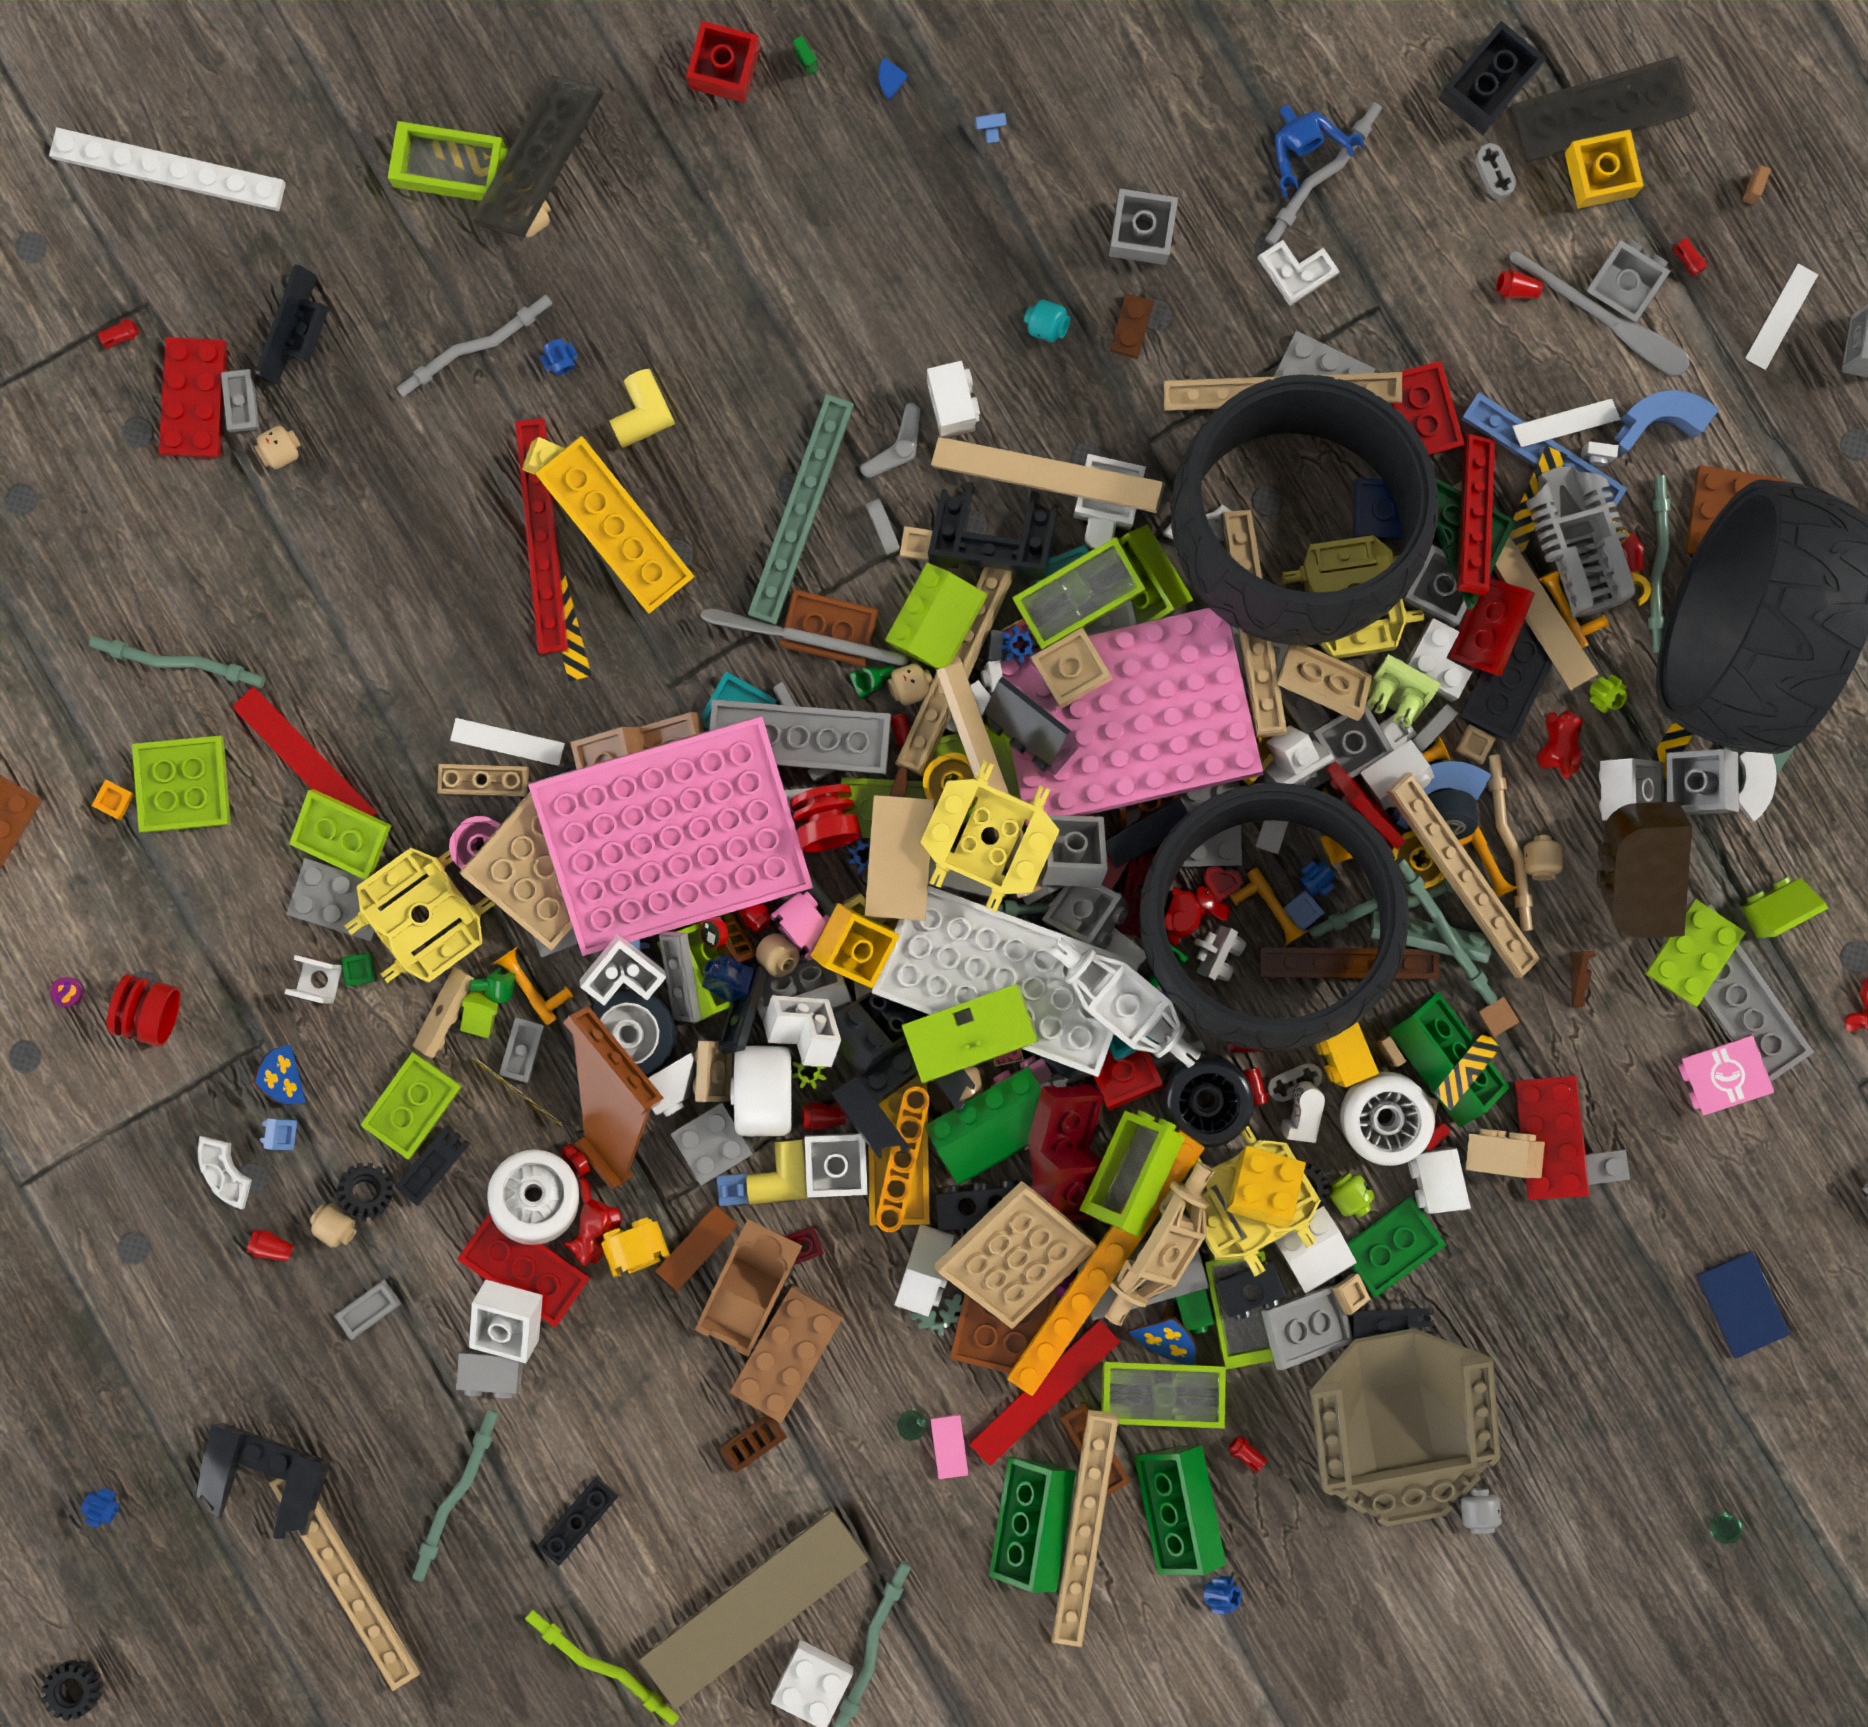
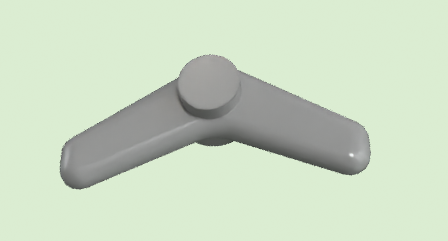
M910 402L905 406L895 444L862 464L860 471L863 475L871 478L901 464L909 463L915 458L921 413L920 408L916 404Z

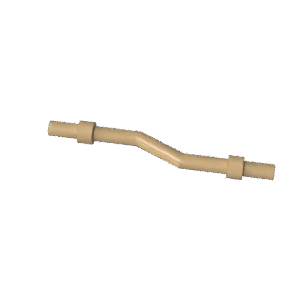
M1499 754L1490 755L1488 758L1490 774L1492 775L1491 779L1488 780L1489 792H1492L1496 829L1514 863L1516 886H1519L1516 889L1517 896H1514L1515 908L1519 910L1521 931H1531L1533 927L1530 907H1533L1532 894H1529L1527 873L1524 869V855L1507 822L1504 790H1507L1506 778H1503L1501 756Z

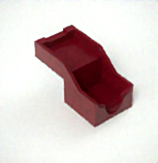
M1092 1084L1073 1087L1042 1086L1028 1138L1033 1172L1031 1189L1070 1221L1095 1219L1080 1211V1207L1102 1161L1090 1149L1104 1095Z

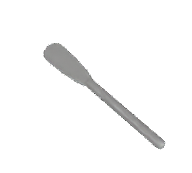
M1513 251L1510 254L1511 262L1610 326L1623 342L1665 374L1679 376L1687 370L1689 356L1681 347L1633 321L1615 316L1520 252Z
M706 609L701 612L703 620L717 625L778 635L788 640L904 666L908 662L906 655L789 627L781 628L767 622L717 609Z

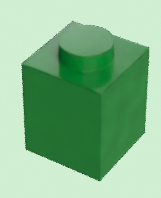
M1205 1289L1174 1297L1181 1324L1191 1332V1335L1206 1332L1209 1330L1208 1326L1214 1324Z

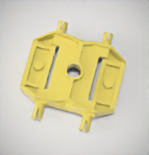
M1374 535L1310 544L1303 566H1300L1299 570L1282 572L1283 584L1301 582L1304 584L1305 592H1331L1347 589L1374 578L1387 569L1400 555L1393 556L1392 550ZM1401 599L1387 613L1389 619L1377 620L1352 635L1319 645L1327 655L1336 659L1395 650L1407 623L1424 621L1423 610L1406 611L1403 599Z
M983 760L977 776L973 779L947 781L920 843L936 862V869L929 881L930 884L934 885L940 874L936 886L941 888L944 878L950 869L992 888V893L985 908L990 910L994 899H996L991 911L997 913L1001 900L1006 894L1033 891L1059 833V829L1044 810V804L1051 789L1046 788L1042 798H1040L1044 786L1039 785L1033 801L1028 803L988 785V779L995 765L990 763L986 773H984L988 761ZM976 796L978 797L977 803L953 853L950 850L972 800ZM1028 819L1030 820L1029 825L1005 876L1002 874L1024 822ZM987 827H993L999 833V839L994 844H986L982 840V831Z
M409 848L356 886L360 912L358 916L344 924V927L347 930L357 923V925L348 930L352 936L360 928L369 924L396 959L393 965L380 973L384 978L393 971L391 975L384 979L387 983L405 972L429 983L483 943L480 917L488 909L495 906V904L491 901L482 907V905L490 900L487 896L474 906L468 903L444 871L445 867L453 862L452 857L446 859L451 855L450 849L437 858ZM426 874L429 876L382 911L378 910V908ZM417 906L425 907L429 912L428 919L423 923L415 922L412 919L411 912ZM458 918L462 920V922L415 956L412 955L414 950Z
M1249 1126L1240 1134L1246 1146L1296 1159L1287 1143L1266 1140L1257 1141ZM1237 1155L1212 1168L1214 1174L1201 1192L1202 1196L1209 1203L1207 1208H1205L1207 1236L1204 1240L1216 1260L1243 1259L1247 1262L1254 1277L1266 1271L1257 1257L1258 1250L1292 1231L1298 1233L1305 1248L1317 1243L1308 1226L1321 1200L1305 1173H1303L1293 1221L1285 1228L1232 1213L1246 1239L1242 1240L1212 1189L1216 1185L1225 1203H1228L1239 1157ZM1198 1157V1159L1196 1160V1162H1195L1194 1165L1192 1166V1169H1193V1170H1194V1168H1195V1166H1196V1163H1197L1198 1161H1199L1200 1163L1202 1162V1160L1200 1159V1157ZM1187 1201L1185 1207L1191 1215L1192 1204Z

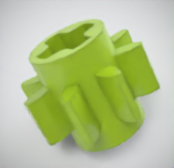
M1613 674L1609 676L1608 680L1604 677L1598 678L1590 687V702L1595 704V708L1603 713H1606L1609 708L1614 711L1618 710L1626 702L1627 693L1625 690L1627 686L1622 684V680Z
M798 1062L792 1063L793 1066L798 1068V1073L793 1074L791 1077H799L802 1080L800 1088H803L806 1082H811L812 1087L816 1089L817 1083L815 1080L818 1078L821 1080L827 1079L826 1076L821 1074V1069L826 1068L825 1066H816L818 1071L814 1073V1079H810L808 1075H802L801 1071L805 1069V1065Z

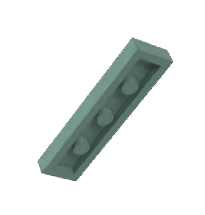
M1374 910L1371 917L1370 937L1379 939L1380 916L1379 911ZM1409 918L1407 946L1452 955L1434 923ZM1450 926L1461 947L1471 960L1488 963L1491 947L1486 935Z

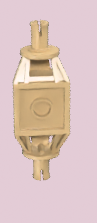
M1198 1161L1185 1184L1177 1181L1171 1182L1170 1192L1158 1207L1163 1215L1161 1220L1154 1227L1144 1248L1137 1255L1136 1261L1127 1259L1118 1278L1111 1281L1110 1286L1118 1295L1104 1316L1113 1324L1121 1326L1133 1304L1146 1307L1149 1303V1298L1175 1287L1207 1236L1205 1208H1207L1209 1203L1202 1196L1201 1192L1214 1174V1170L1206 1164ZM1187 1201L1192 1204L1190 1218L1183 1214ZM1146 1280L1151 1281L1148 1284L1141 1287L1140 1289H1137Z

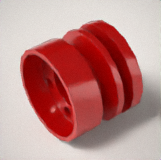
M849 785L819 786L799 793L790 799L791 809L796 811L793 814L795 822L807 823L797 830L802 852L828 851L849 845L862 837L857 815L845 814L855 807L854 801L849 799L852 796Z
M125 974L116 986L107 1015V1030L109 1034L116 1036L122 1034L127 1039H132L137 1034L139 1042L162 1047L169 1039L179 1013L181 1002L179 987L162 982H156L151 987L149 979H138L136 975Z

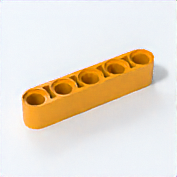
M920 1086L908 1087L904 1091L901 1100L896 1129L909 1145L910 1151L908 1152L912 1158L907 1166H898L894 1161V1156L901 1150L900 1145L891 1147L876 1214L878 1227L885 1232L897 1231L904 1220L929 1106L928 1093ZM919 1091L924 1095V1103L921 1107L913 1108L908 1104L907 1097L911 1092ZM905 1121H913L917 1124L918 1131L913 1137H906L901 1133L900 1127ZM893 1180L902 1181L905 1185L904 1192L899 1196H893L888 1192V1184ZM886 1210H894L898 1214L899 1219L892 1226L885 1225L881 1220V1215Z

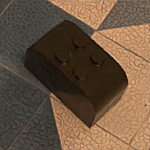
M1678 801L1627 804L1614 811L1606 821L1603 843L1598 845L1599 860L1602 861V870H1597V886L1601 888L1603 899L1616 926L1623 933L1631 937L1685 936L1692 825Z

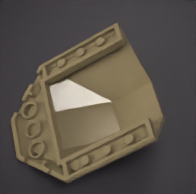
M1415 1328L1355 1339L1310 1390L1321 1489L1331 1496L1334 1494L1342 1498L1345 1504L1363 1514L1367 1512L1376 1517L1377 1522L1386 1527L1446 1516L1454 1508L1452 1503L1461 1494L1466 1495L1481 1480L1480 1474L1489 1465L1494 1466L1500 1460L1492 1357Z

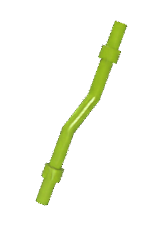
M534 1610L527 1615L525 1620L543 1634L541 1636L542 1639L549 1645L553 1643L580 1667L619 1680L644 1702L642 1705L651 1713L655 1711L671 1726L679 1719L680 1716L662 1701V1696L655 1690L651 1692L624 1668L585 1655L561 1634L562 1630L554 1623L550 1625Z

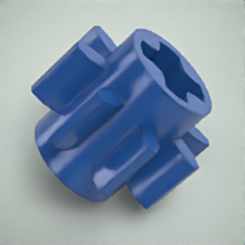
M556 339L543 347L545 354L541 355L540 359L547 372L553 370L555 375L559 376L575 368L573 360L578 359V356L571 342L565 344L563 339Z
M1018 626L1012 627V635L1008 633L1001 634L1005 641L1004 645L998 648L1001 650L1005 649L1007 653L1006 661L1016 656V661L1019 664L1024 662L1023 655L1029 657L1034 655L1031 648L1032 645L1037 644V641L1030 639V629L1020 633ZM1014 642H1023V647L1013 649Z
M859 839L857 840L859 846L856 850L853 848L848 849L855 857L848 863L849 865L857 863L859 865V874L863 872L864 868H868L869 860L862 864L858 853L859 851L865 852L866 848L870 849V840L868 844H863Z
M1311 861L1300 870L1304 876L1299 879V882L1312 897L1317 893L1323 897L1335 888L1331 881L1336 876L1323 861H1320L1317 865Z
M104 1487L98 1493L91 1491L81 1507V1512L87 1516L84 1522L95 1528H98L99 1525L101 1526L102 1523L109 1525L120 1506L114 1500L116 1493Z
M1220 1575L1219 1578L1213 1577V1581L1208 1582L1205 1586L1204 1600L1207 1605L1212 1606V1613L1220 1615L1232 1614L1233 1609L1239 1607L1242 1594L1241 1589L1237 1585H1233L1234 1578Z

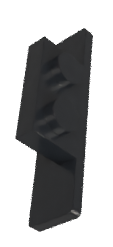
M297 264L293 267L255 371L258 376L274 384L279 383L288 358L310 363L329 307L322 303L309 301L317 275Z

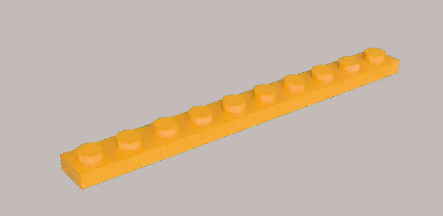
M1178 1129L1177 1133L1183 1135L1185 1139L1140 1238L1114 1226L1110 1227L1008 1374L1007 1380L1029 1395H1034L1103 1296L1111 1281L1116 1277L1126 1260L1160 1214L1158 1207L1170 1192L1171 1182L1177 1181L1181 1183L1205 1149L1203 1145Z

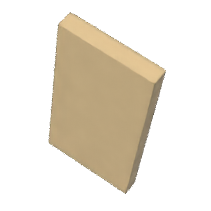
M874 795L865 906L866 917L926 920L930 854L920 842L933 815L934 799Z

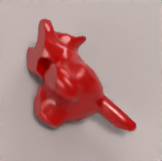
M1569 710L1563 711L1559 716L1555 712H1550L1545 720L1548 742L1539 750L1537 762L1542 769L1547 770L1550 767L1559 768L1561 775L1567 779L1571 774L1579 770L1582 760V752L1578 742L1583 720Z
M580 1177L579 1184L583 1203L580 1214V1230L578 1236L573 1241L565 1242L564 1246L571 1250L581 1265L586 1266L590 1260L594 1264L600 1261L604 1254L601 1245L604 1241L603 1234L618 1229L622 1223V1216L617 1207H609L601 1201L593 1200L589 1183L584 1177Z

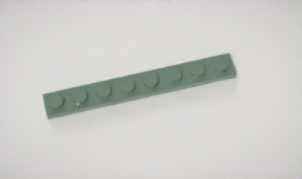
M828 394L825 396L749 609L748 616L777 625L849 423L854 403Z

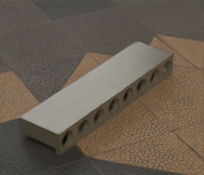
M831 1507L644 1651L639 1662L676 1710L869 1560L868 1554L861 1548L837 1516L836 1511Z

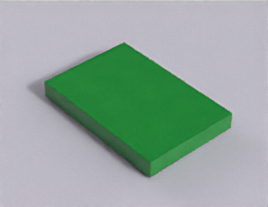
M1411 1196L1405 1198L1346 1242L1357 1262L1351 1268L1355 1273L1359 1274L1364 1286L1374 1298L1446 1246L1444 1240Z

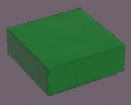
M800 36L793 40L794 54L807 75L809 74L810 76L818 71L817 59L804 38Z
M372 952L340 958L345 987L377 981Z

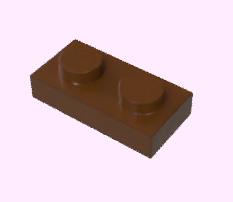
M1126 293L1110 352L1138 359L1154 304L1153 300Z

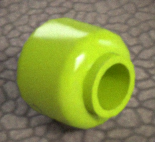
M1347 1172L1330 1185L1332 1190L1329 1197L1343 1216L1355 1215L1356 1218H1360L1372 1209L1369 1204L1374 1199V1193L1360 1174L1352 1175L1350 1172Z

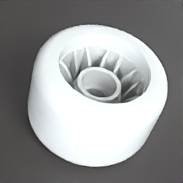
M780 1045L746 1046L745 1050L735 1052L734 1077H731V1105H734V1127L737 1134L741 1136H784L791 1131V1051L789 1048Z
M1379 1072V1074L1355 1083L1349 1088L1341 1104L1340 1123L1345 1138L1360 1156L1375 1164L1394 1166L1413 1160L1425 1150L1434 1132L1435 1115L1430 1099L1415 1082L1398 1073ZM1383 1109H1390L1392 1111V1119L1387 1123H1380L1377 1119L1379 1112Z
M533 1149L515 1153L497 1167L490 1179L487 1192L489 1212L497 1228L505 1236L516 1242L536 1245L552 1241L570 1227L577 1214L579 1186L576 1176L563 1159L551 1152ZM530 1188H538L542 1192V1197L536 1202H530L525 1198V1192Z

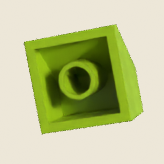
M1789 876L1773 883L1774 889L1767 893L1761 890L1746 898L1748 903L1740 907L1756 938L1776 937L1828 909L1826 903L1802 878L1790 879Z

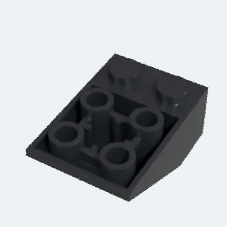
M871 991L834 1014L841 1038L838 1050L862 1077L905 1045L904 1040H906L902 1025L929 1016V1014L878 996Z

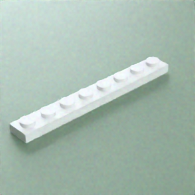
M57 127L49 154L55 160L275 211L280 209L286 185L282 179Z

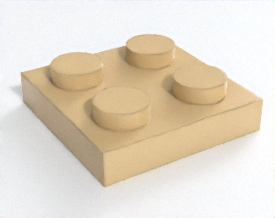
M1083 627L1031 656L1034 665L1060 709L1113 680Z
M698 1041V1047L695 1051L697 1072L693 1082L696 1102L731 1101V1077L734 1076L735 1052L723 1054L717 1050L719 1041Z

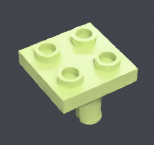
M1388 654L1372 676L1368 693L1370 699L1367 702V706L1372 710L1378 702L1374 711L1376 713H1383L1386 706L1396 711L1393 721L1398 725L1401 718L1404 717L1401 727L1409 728L1412 721L1417 719L1437 693L1441 683Z

